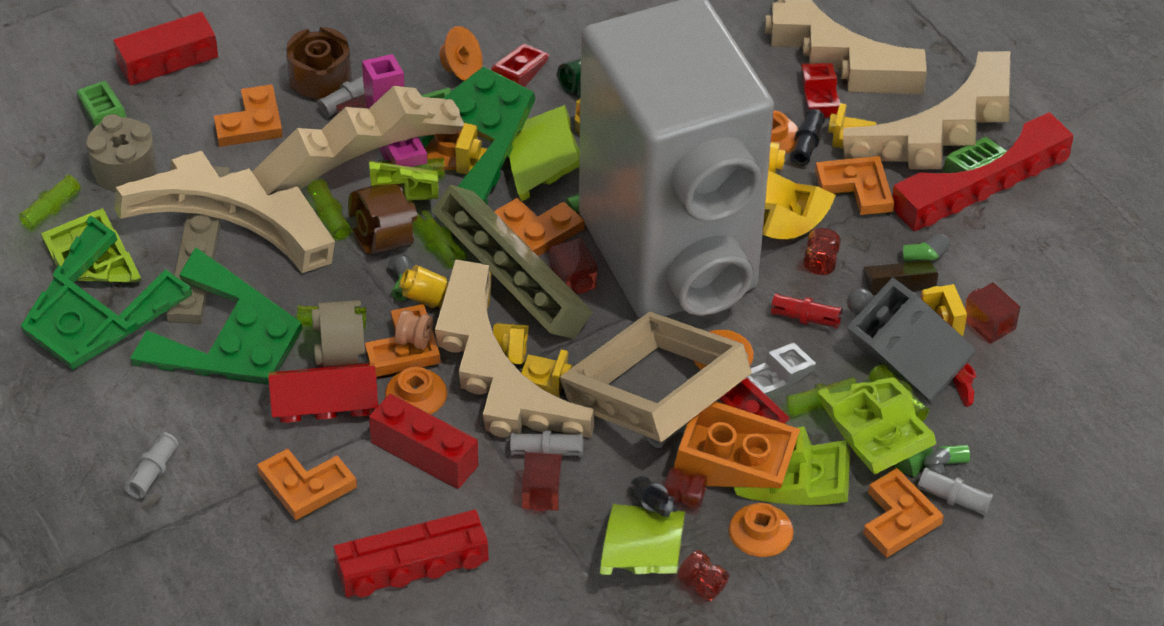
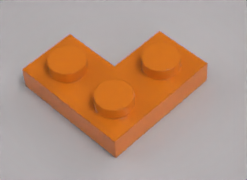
M272 84L241 89L245 111L214 116L219 147L283 137Z
M880 156L816 162L815 174L819 187L831 193L854 191L860 215L893 212L894 201Z
M518 198L494 211L537 256L542 255L584 230L585 220L564 201L539 216Z
M424 304L390 311L394 331H396L397 322L403 310L412 311L415 316L419 317L424 314L427 315ZM433 331L426 348L423 350L416 348L412 343L398 344L395 342V337L365 343L368 363H375L376 377L402 372L409 367H426L441 363L440 352Z
M288 448L257 464L258 474L295 521L357 488L356 477L338 455L309 471L303 468Z
M898 468L869 484L868 494L886 512L865 524L863 534L886 558L943 524L944 515Z

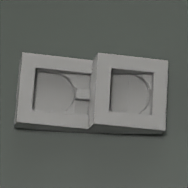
M791 343L769 352L766 362L752 367V373L748 377L771 399L807 376L815 369L816 363L795 343Z

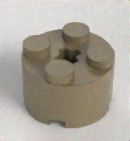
M111 114L105 116L102 119V123L93 128L89 133L86 146L90 168L95 181L102 188L116 192V187L155 175L157 169L151 129L148 124Z
M360 300L318 303V309H312L313 332L320 331L321 344H314L316 366L331 367L365 364V362H358V355L365 354L362 314H355L354 308L361 307Z

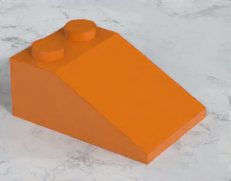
M715 401L688 422L678 449L672 475L704 486L781 488L800 429Z

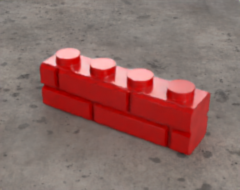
M476 509L333 545L335 566L345 597L354 595L366 597L377 589L389 586L401 588L408 585L412 580L423 577L439 578L445 575L447 571L462 567L474 569L483 562L489 561L488 540Z

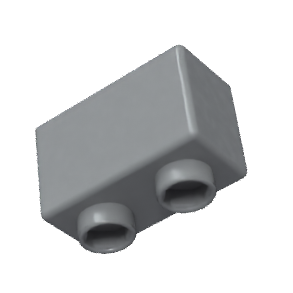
M678 0L588 25L584 28L581 35L579 214L585 220L584 223L639 319L649 311L662 316L672 315L681 311L698 316L716 314L731 307L747 291L754 289L758 284L774 101L709 0Z

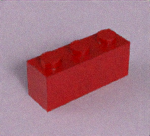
M202 11L113 39L117 63L130 86L218 58L216 34Z
M375 363L274 371L268 374L272 418L280 417L281 423L301 421V415L315 414V419L336 418V412L350 411L351 416L370 415L372 409L379 406Z
M391 393L369 415L372 444L456 489H459L479 466L478 439Z

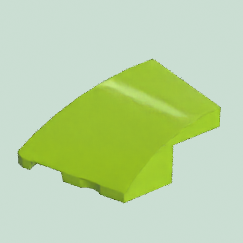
M563 105L527 119L521 133L518 132L513 141V150L509 156L521 201L530 197L529 190L540 183L550 185L564 174L579 167L580 149L571 131L570 115L566 106Z
M369 161L371 186L401 184L407 201L439 199L437 171Z
M103 208L41 233L42 240L57 267L58 265L62 266L70 253L69 248L76 236L80 237L87 226L86 220L91 215L114 231L117 241L76 281H142L129 252H126L117 231L113 229Z
M894 377L876 380L872 383L851 384V390L831 394L827 388L817 391L820 402L837 429L873 474L936 445L934 432L916 416L912 394Z
M797 427L800 429L782 487H734L736 495L752 500L789 505H824L848 502L850 448L847 440L812 445L805 427Z
M613 504L604 542L600 574L611 575L613 567L625 568L634 574L677 573L685 512H671L669 517H663L657 512L649 511L644 507Z

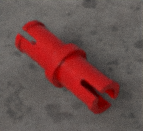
M775 293L772 301V306L775 307L771 308L772 315L798 319L800 324L808 325L811 322L833 327L834 329L839 328L842 319L839 315L843 313L842 307L816 303L813 298L805 297L802 300L780 295L779 293Z

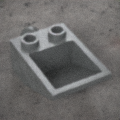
M893 277L875 297L865 288L854 289L848 295V308L857 315L847 326L854 345L930 403L977 353L976 349L919 296Z

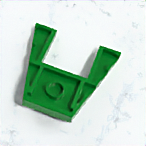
M483 66L442 99L453 100L460 111L463 123L477 125V136L492 143L457 186L474 191L488 204V195L492 187H496L501 176L500 169L506 157L509 158L513 150V141L517 133H521L536 97L533 91ZM434 135L418 137L424 149L434 138Z
M91 215L86 220L87 226L80 237L76 236L69 248L70 253L62 266L58 265L53 273V280L45 292H41L21 324V329L25 335L72 370L193 294L189 285L165 269L118 316L77 286L74 282L117 241L116 233Z
M195 247L179 274L180 279L187 284L236 302V306L208 354L146 330L130 357L132 365H155L159 369L175 371L177 368L191 370L198 375L209 376L212 373L226 375L228 379L269 384V372L280 370L303 329L301 322Z

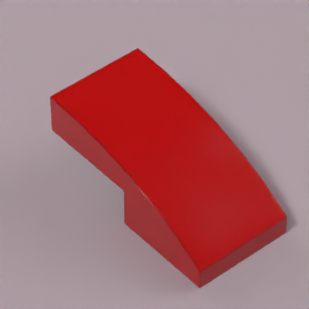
M833 63L801 64L807 111L811 109L819 110L825 117L837 114L840 100L836 90L837 77Z

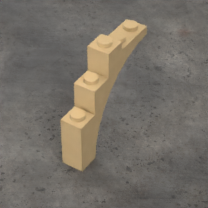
M777 0V2L772 3V15H766L765 34H771V46L803 47V56H809V64L833 63L834 70H841V78L847 79L848 92L924 93L927 73L925 49L897 47L876 42L853 33L834 22L812 0Z
M1010 51L978 52L976 65L968 80L953 95L922 113L885 124L844 128V159L880 156L881 161H909V169H942L943 146L976 145L977 122H1009Z
M393 86L369 109L345 107L322 130L297 128L252 173L267 195L297 186L301 190L324 173L366 152L394 142L420 136L458 134L462 130L464 123L460 116V111L453 100L422 97L416 88Z
M198 151L172 159L171 171L158 173L154 176L116 187L115 211L120 219L159 212L207 215L248 228L269 240L290 258L301 273L332 264L335 240L298 186L267 195L250 168L219 177L204 153Z
M455 260L435 328L437 346L449 352H464L459 368L461 389H466L470 393L477 395L488 393L483 412L485 431L498 437L511 436V433L520 434L523 425L539 432L550 430L563 434L580 433L583 434V437L591 438L594 429V410L592 408L567 402L542 390L522 375L502 351L493 335L488 318L487 305L491 287L489 265Z

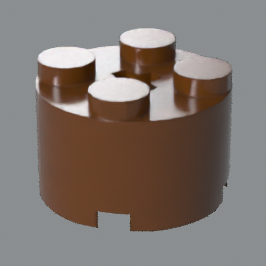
M319 27L320 31L310 33L309 28L301 30L290 38L286 48L290 87L303 96L314 98L317 102L339 90L340 85L344 82L352 80L348 41L341 32L328 27Z
M401 184L373 185L358 189L349 194V218L355 217L358 226L352 228L359 247L365 254H378L414 243L412 222L417 221V211L412 202H407Z

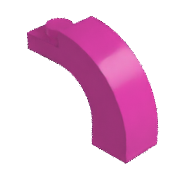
M393 54L362 61L363 86L367 109L374 105L393 86L404 87V72ZM418 137L394 142L379 148L385 161L390 160L395 165L414 167L427 163V152Z

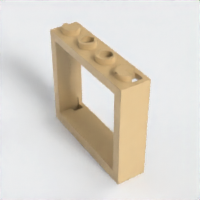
M649 311L560 376V380L568 402L592 408L594 415L662 442L752 372L748 362V353L745 352L742 343ZM658 347L707 365L658 403L609 385V383Z

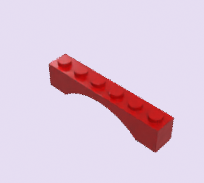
M1048 112L1024 123L1021 134L1014 145L1004 155L987 165L958 173L934 174L920 172L894 184L892 193L894 201L893 211L914 232L923 227L932 226L946 216L959 213L969 205L978 201H984L992 194L1003 189H1009L1016 183L1030 176H1036L1041 171L1055 164L1063 163L1070 156L1074 135L1052 113Z

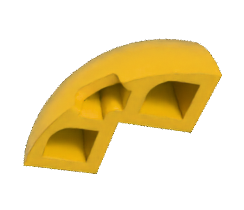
M768 170L763 235L776 239H791L807 233L825 217L836 195L818 186L795 183Z

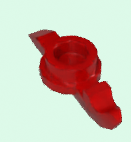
M968 363L953 378L960 398L966 407L971 406L974 402L975 392L971 384H973V379L976 378L975 370Z

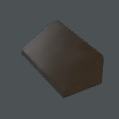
M930 261L866 266L863 269L868 289L873 295L878 294L892 277L909 290L917 291L937 286L939 275L937 269Z

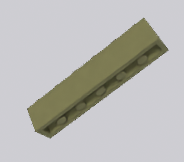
M449 185L432 212L482 264L489 265L490 272L551 334L575 339L593 314V311L474 191Z

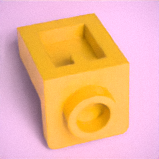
M840 103L838 113L831 114L828 133L834 134L832 147L844 149V128L874 126L877 122L845 117L846 104Z
M464 123L455 147L456 172L467 175L487 150L482 148V140L477 139V125Z
M955 285L935 286L922 290L920 298L963 337L967 313Z
M496 323L493 326V335L505 356L511 363L522 364L526 360L529 326Z
M561 349L557 360L528 354L521 374L542 390L559 398L563 387L560 376L570 370L573 365L568 364L567 350Z

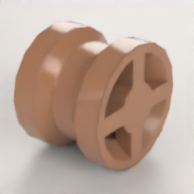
M403 310L397 322L395 342L402 345L412 343L418 349H425L432 332V316L424 314L419 317L415 316L412 311Z

